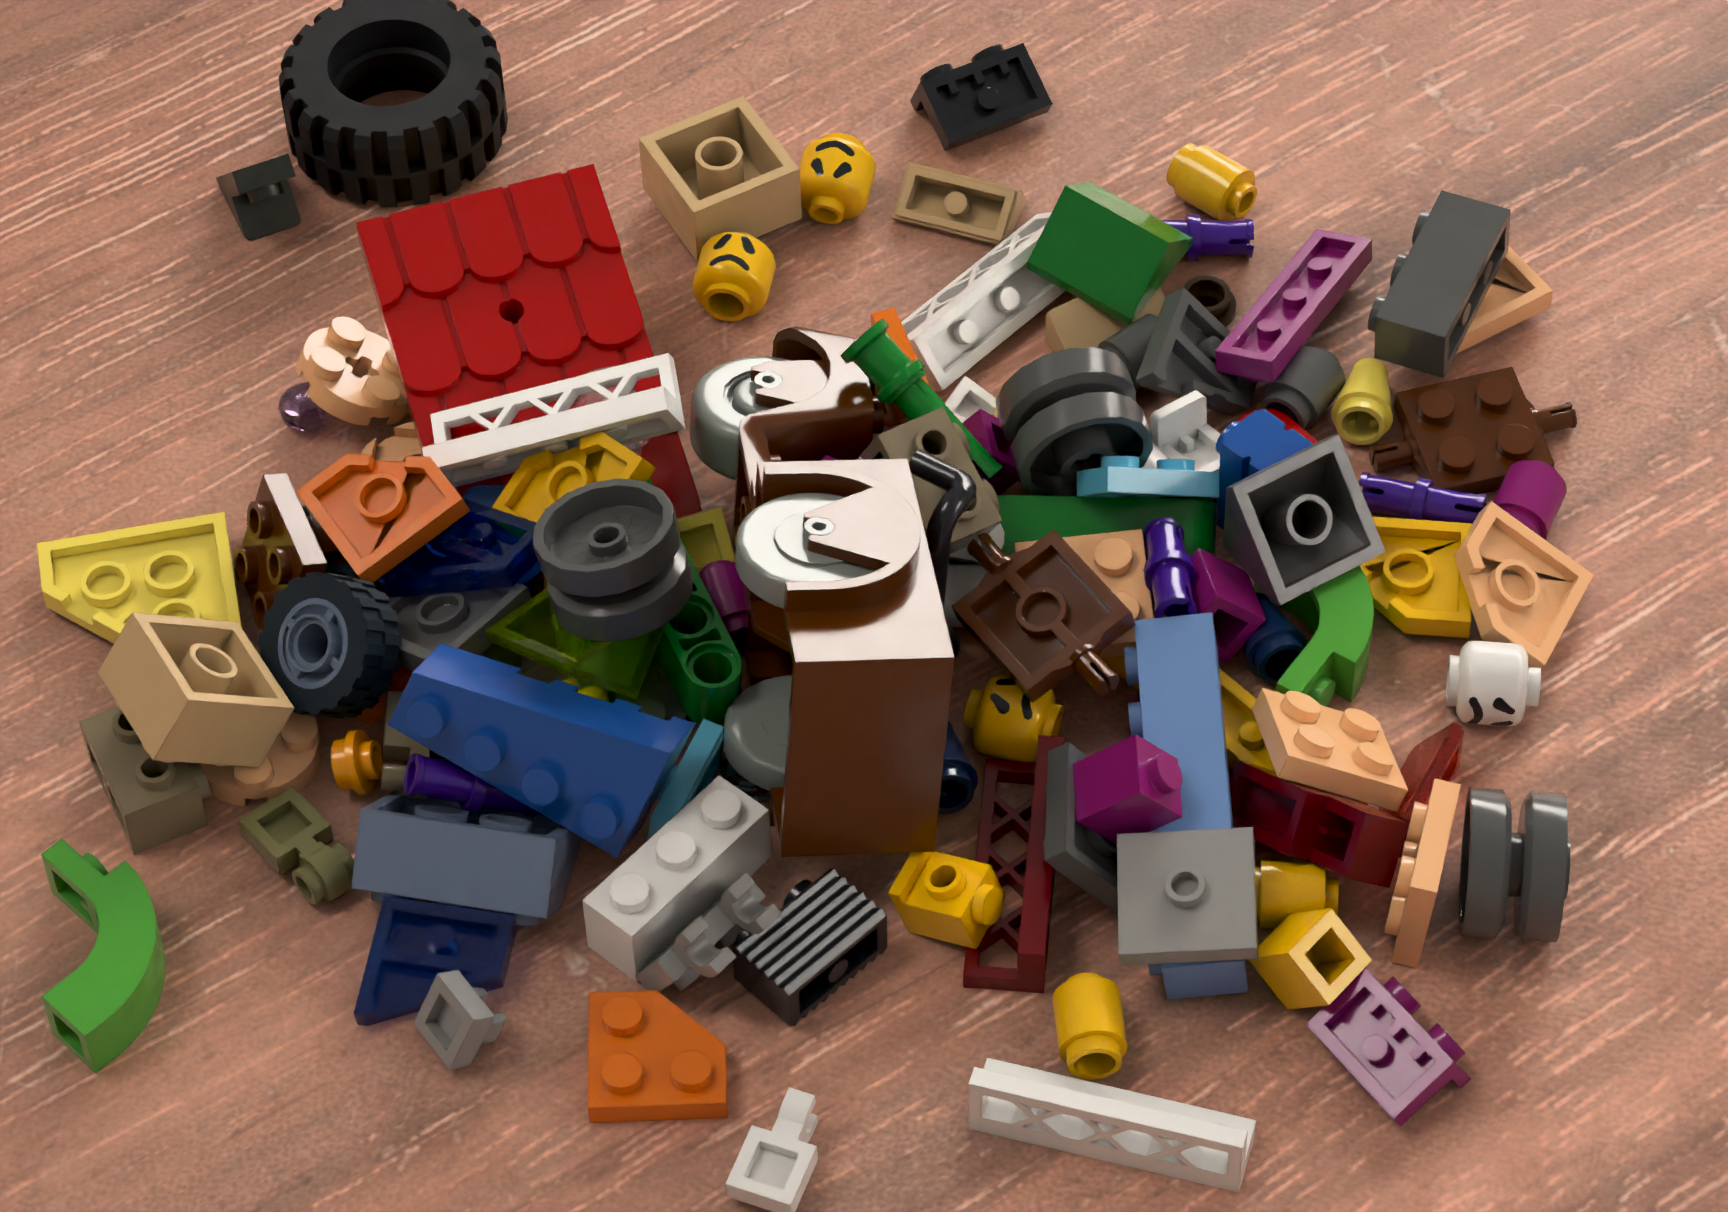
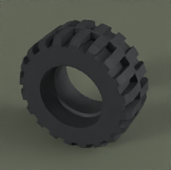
M344 0L341 8L332 10L329 7L319 13L314 18L313 26L306 24L292 40L293 45L289 46L281 62L282 72L279 75V89L292 155L297 158L298 166L308 177L314 181L317 179L319 186L336 196L340 192H344L346 199L351 202L366 205L368 200L378 201L381 207H397V202L413 200V205L430 202V196L442 192L444 196H447L459 190L462 186L461 181L465 178L469 181L475 179L486 168V161L491 162L502 145V137L507 131L508 117L501 57L497 51L496 41L491 32L481 25L479 19L464 8L457 11L456 4L450 0ZM411 90L427 93V95L415 101L395 106H372L361 103L372 96L389 91Z

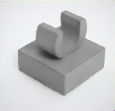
M459 970L438 973L413 1023L449 1070L471 1066L481 1043L495 1041L507 1019L504 1013L493 1014L484 1003L488 996L485 989L472 987Z

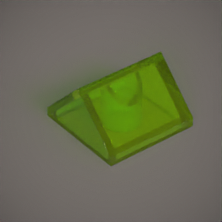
M546 588L486 629L488 641L576 679L636 700L665 625L632 639L613 642L584 640L563 629L554 615Z

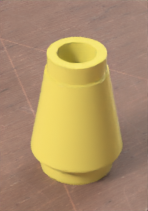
M1364 358L1354 364L1331 410L1332 421L1339 435L1344 440L1356 445H1368L1378 441L1390 429L1393 422L1389 372L1386 365L1380 360Z

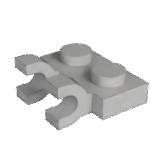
M745 873L639 971L635 977L647 990H657L659 992L672 983L682 991L700 975L708 978L715 977L736 958V955L729 949V946L735 942L737 935L742 929L752 934H760L783 913L774 903L768 907L759 903L766 895L755 884L753 879ZM718 941L724 946L722 950L714 947Z

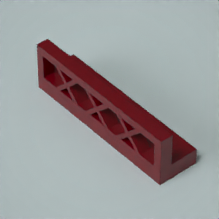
M1039 735L1036 762L986 759L975 861L991 865L992 869L996 872L995 875L1001 887L1008 884L1023 898L1022 906L1004 918L1000 916L996 923L987 929L977 949L966 946L963 971L964 988L1044 993L1055 869L1044 861L1045 787L1047 784L1048 751L1065 744V737ZM998 782L1034 785L1033 797L1013 810L997 795ZM995 813L1001 818L996 823H994ZM1029 818H1030V825L1026 822V820H1028ZM1014 830L1028 844V849L1008 864L991 848V844ZM1023 872H1025V879L1020 876ZM1020 926V932L1018 934L1015 931V929ZM1000 939H1003L1017 953V969L979 966L980 953Z

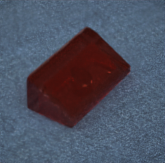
M1453 722L1423 740L1411 750L1400 770L1408 788L1407 794L1397 812L1382 807L1379 808V811L1410 823L1414 803L1428 804L1434 778L1448 782L1452 781L1460 765L1464 738L1463 725ZM1405 836V839H1404V842H1403V846H1402V849H1401L1399 858H1401V855H1402V851H1403L1404 843H1405V840H1406V836Z

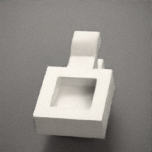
M789 1087L772 1131L754 1125L751 1126L725 1183L727 1197L772 1212L796 1211L818 1161L817 1146L808 1143L818 1123V1116L811 1113L816 1103L815 1095Z

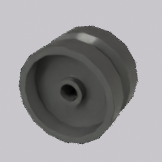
M1097 347L1068 348L1046 354L1021 367L1003 384L996 399L997 416L1004 437L1011 445L1013 462L1022 487L1031 495L1077 496V471L1100 468L1101 457L1136 456L1139 457V468H1142L1153 450L1152 433L1143 409L1136 403L1135 387L1128 368L1115 353Z
M618 478L587 484L564 494L545 509L534 526L533 547L540 569L547 579V592L554 615L564 630L581 639L613 642L637 638L665 625L682 611L692 594L693 574L686 550L680 542V527L674 506L662 489L645 481Z
M1469 787L1464 813L1460 862V935L1496 938L1505 922L1508 897H1514V925L1521 939L1557 942L1570 875V838L1568 837V808L1565 793L1530 791L1522 802L1518 832L1515 833L1512 832L1511 803L1504 790Z

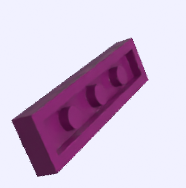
M1316 229L1215 350L1217 372L1241 376L1253 382L1266 381L1273 383L1372 261V239Z

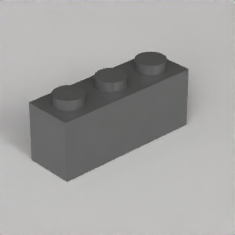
M1442 190L1431 212H1421L1414 228L1413 246L1409 254L1400 253L1391 274V288L1386 297L1382 295L1376 297L1370 311L1368 330L1375 332L1374 358L1444 378L1508 252L1510 209Z

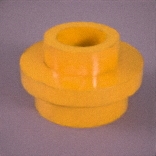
M351 730L346 734L345 738L337 739L332 744L331 765L333 775L338 787L342 791L354 790L358 795L371 794L376 787L377 779H381L382 765L384 763L382 750L376 740L370 741L364 730Z

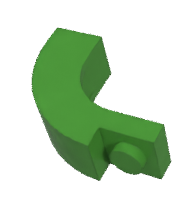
M1360 565L1282 605H1276L1296 616L1304 623L1312 635L1310 642L1277 682L1276 692L1286 694L1288 691L1301 692L1326 707L1333 694L1352 702L1359 692L1368 669L1374 616L1371 589ZM1254 582L1255 592L1264 594V592Z
M60 839L41 854L51 891L98 935L87 959L75 971L41 997L52 1034L96 1074L128 1048L150 1021L163 991L166 970L165 952L150 894L136 871L124 861L108 873L95 856L90 853L81 856L68 843Z

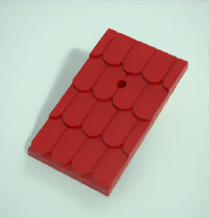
M594 164L567 170V173L563 174L558 172L510 184L507 188L498 187L449 199V202L446 203L441 201L389 214V217L385 218L380 216L356 222L358 239L421 451L422 447L434 444L430 417L432 413L654 357L644 327L643 316L621 253V245ZM660 375L638 380L629 394L660 387ZM613 386V387H609V388H605V389H607L608 391H610V392L613 393V391L615 390V388H616L617 386ZM595 392L582 394L577 397L570 409L605 401L606 399ZM557 401L547 403V405L553 408ZM535 407L519 410L510 425L546 416V414ZM498 416L488 418L487 420L494 423ZM476 422L450 428L451 439L487 431V429ZM678 431L623 445L656 467L650 479L653 485L662 489L670 499L677 518L702 511L701 501ZM514 473L454 488L463 497L467 490L476 485H507ZM543 573L535 580V584L544 582Z

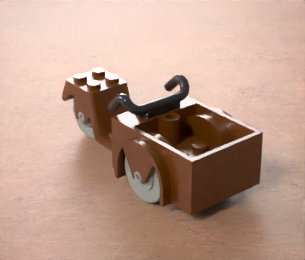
M799 326L777 332L773 340L772 357H746L718 365L698 381L692 393L690 441L695 453L705 465L715 472L736 480L733 536L736 547L735 566L742 580L744 591L743 605L746 616L744 655L749 685L747 689L742 691L731 702L727 709L723 740L725 755L732 767L741 776L751 783L770 791L769 821L770 826H775L780 857L934 852L954 659L960 652V639L956 632L947 625L944 615L950 544L957 521L976 498V484L972 477L963 470L921 449L913 454L909 462L908 458L858 460L862 452L872 442L873 434H881L883 432L884 406L874 396L875 385L854 362L846 364L840 357L857 339ZM825 455H828V456H831V457H833V458H835V459H837V460H822V459H823V457H824ZM911 474L947 491L934 508L927 529L923 525Z

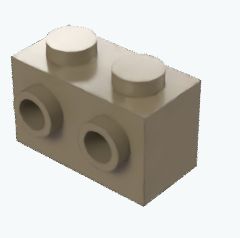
M941 407L877 435L860 456L862 460L908 458L909 462L913 454L921 449L963 470L972 477L977 488L976 498L956 523L950 544V554L967 547L973 538L978 542L979 538L977 535L981 533L989 534L1002 521V518L999 514V501L993 487L987 480L980 478L969 457L970 447L964 431L958 424L951 422L944 407ZM911 474L923 525L927 529L934 508L947 491Z
M118 707L79 721L89 761L133 854L140 853L208 826L202 800L211 797L212 794L200 763H165L152 760L150 755L144 750L142 742L125 715Z

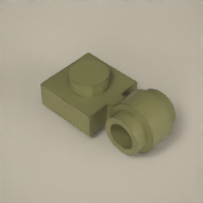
M293 786L239 819L241 836L279 875L299 864L300 867L292 872V877L297 889L310 904L315 905L321 900L328 904L351 889L354 859L347 849L339 843L331 847L327 846L334 841L331 824Z

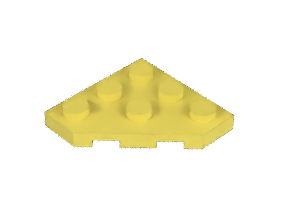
M225 512L37 543L41 587L46 607L113 644L132 612L238 622L243 629Z

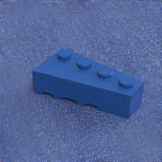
M441 643L412 672L387 725L618 858L643 826L696 723L675 716L670 721L642 713V706L616 699L614 703L587 696L578 693L579 686L554 679L551 684L522 675L521 668Z

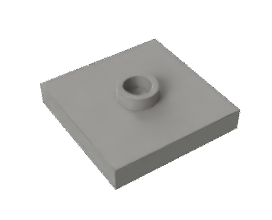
M1253 827L1117 834L1118 956L1120 966L1258 959Z

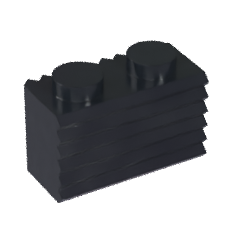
M829 869L814 882L807 879L796 884L786 896L783 907L779 909L783 913L760 934H752L742 929L732 947V952L736 955V958L733 960L734 978L789 1026H796L800 1018H806L810 1010H815L820 1002H825L829 994H835L839 986H845L849 978H854L858 970H864L868 962H874L877 955L883 954L888 946L887 915L883 909L877 908L873 900H867L863 892H858L853 884H848L845 877L839 876L835 869Z

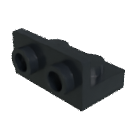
M1024 43L1005 50L1001 44L994 45L974 55L971 63L953 69L951 64H943L921 76L920 83L910 102L915 111L926 110L945 151L1049 111L1053 103Z

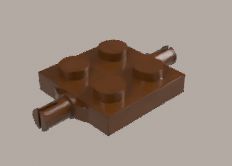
M1513 367L1503 368L1396 392L1393 408L1403 429V440L1369 447V459L1371 465H1373L1374 472L1409 464L1421 478L1433 480V487L1475 495L1499 490L1509 467L1518 461L1538 460L1554 468L1555 463L1544 441L1543 434L1566 428H1575L1577 416L1575 409H1572L1573 405L1571 402L1537 410L1526 399Z
M1054 529L1029 548L1012 553L1009 556L996 545L988 533L977 535L981 546L973 538L967 547V552L978 561L987 573L975 589L951 607L957 620L1033 703L1063 679L1077 672L1084 677L1099 696L1103 697L1109 694L1106 684L1113 691L1118 686L1120 677L1111 670L1099 655L1104 648L1136 625L1132 612Z

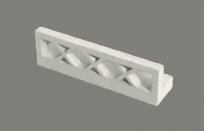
M1052 212L1033 216L901 322L917 358L925 366L923 368L927 373L925 376L933 391H943L1066 291L1027 269V262Z
M669 353L432 413L430 417L434 444L422 447L423 456L432 458L452 486L458 487L514 473L525 457L545 450L552 454H557L580 446V438L600 431L624 445L686 429L674 358ZM660 375V387L629 394L638 380ZM617 386V387L615 388V390L613 391V393L610 392V391H608L607 389H605V388ZM595 392L606 399L605 401L570 409L577 397L582 394ZM557 401L553 408L547 405V403ZM535 407L546 414V416L510 425L519 410ZM498 416L494 423L487 420L488 418ZM476 422L487 429V431L451 439L450 428Z
M991 1058L986 1059L983 1069L974 1067L969 1081V1129L1233 1192L1239 1193L1255 1137L1256 1120Z

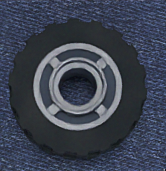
M321 572L306 573V577L303 578L295 577L288 582L289 585L284 590L277 592L273 597L274 602L270 609H266L262 619L264 621L262 633L259 632L258 638L260 657L294 706L293 712L302 715L343 719V717L354 718L362 715L363 710L372 709L380 702L378 699L383 693L388 692L393 683L391 681L395 671H398L400 663L398 655L399 647H402V634H399L397 623H399L397 613L390 607V599L387 595L375 589L377 585L368 580Z

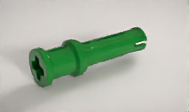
M884 319L875 323L841 354L840 357L846 364L854 362L879 390L876 398L882 404L886 403L888 406H891L895 403L909 421L944 407L951 422L958 424L964 431L970 447V459L974 460L989 478H992L1003 467L1000 462H996L945 405L942 399L923 380V377L927 374L923 369L925 367L919 359L912 361L906 356L887 333L889 325Z

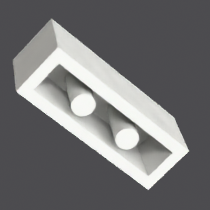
M720 775L716 777L582 900L588 947L631 979L638 982L639 980L635 975L690 923L700 916L742 875L747 873L749 876H752L772 857L769 810Z

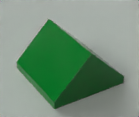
M1093 182L1065 185L1027 262V269L1119 321L1130 325L1192 246L1193 238Z

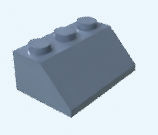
M393 791L360 809L351 888L372 891L371 900L382 904L409 905L411 904V898L436 901L435 909L446 914L474 915L476 908L500 911V920L503 922L535 926L540 924L541 918L547 919L562 908L582 837L539 812L534 817L481 807L478 812L462 810L458 802L427 797L426 800L406 798L405 792Z

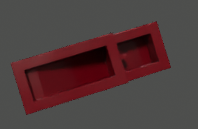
M1235 760L1229 780L1234 828L1253 827L1254 840L1287 856L1309 860L1347 879L1390 888L1409 823L1344 796L1279 778L1273 770L1247 761Z

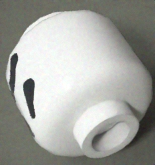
M1468 641L1460 650L1459 656L1449 655L1446 706L1456 707V714L1461 722L1475 725L1513 727L1523 719L1526 706L1538 707L1541 668L1528 667V654L1522 645L1516 643Z

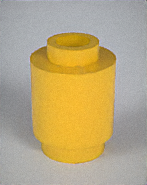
M1191 143L1185 145L1174 156L1167 171V183L1174 187L1176 196L1216 220L1232 221L1236 217L1242 218L1250 211L1257 197L1255 174L1208 145H1201L1199 147Z
M1261 861V868L1255 867L1256 909L1259 928L1276 929L1292 913L1332 908L1338 915L1339 877H1326V868L1315 863Z
M1087 972L1073 975L1057 987L1052 995L1059 1057L1067 1064L1068 1071L1077 1078L1088 1080L1105 1078L1116 1073L1121 1068L1122 1057L1127 1051L1120 989L1115 982L1103 978L1096 973Z

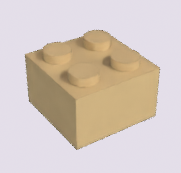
M744 96L639 138L643 189L697 262L702 246L712 236L724 232H745L757 238L802 219L800 169Z
M132 612L97 672L113 696L115 704L123 712L142 742L144 750L150 755L152 760L165 763L187 762L213 764L221 767L228 765L259 767L295 709L238 622Z

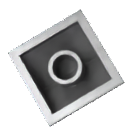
M1333 434L1228 486L1226 489L1223 546L1274 605H1282L1386 552L1339 434Z

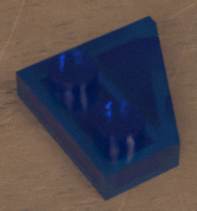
M462 498L471 510L378 580L385 594L389 597H408L514 587L538 561L533 547L534 526L536 522Z
M384 896L354 1010L357 1024L370 1026L419 1012L438 973L459 970L472 987L483 988L486 992L503 988L518 928L515 915Z

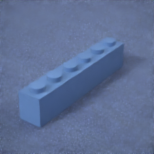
M1213 613L1134 620L1136 623L1134 626L1136 646L1124 647L1128 686L1139 685L1140 702L1128 703L1131 736L1136 734L1177 758L1182 773V786L1180 787L1182 818L1151 832L1234 828L1218 648ZM1246 960L1148 964L1150 976L1163 975L1167 1000L1248 992Z

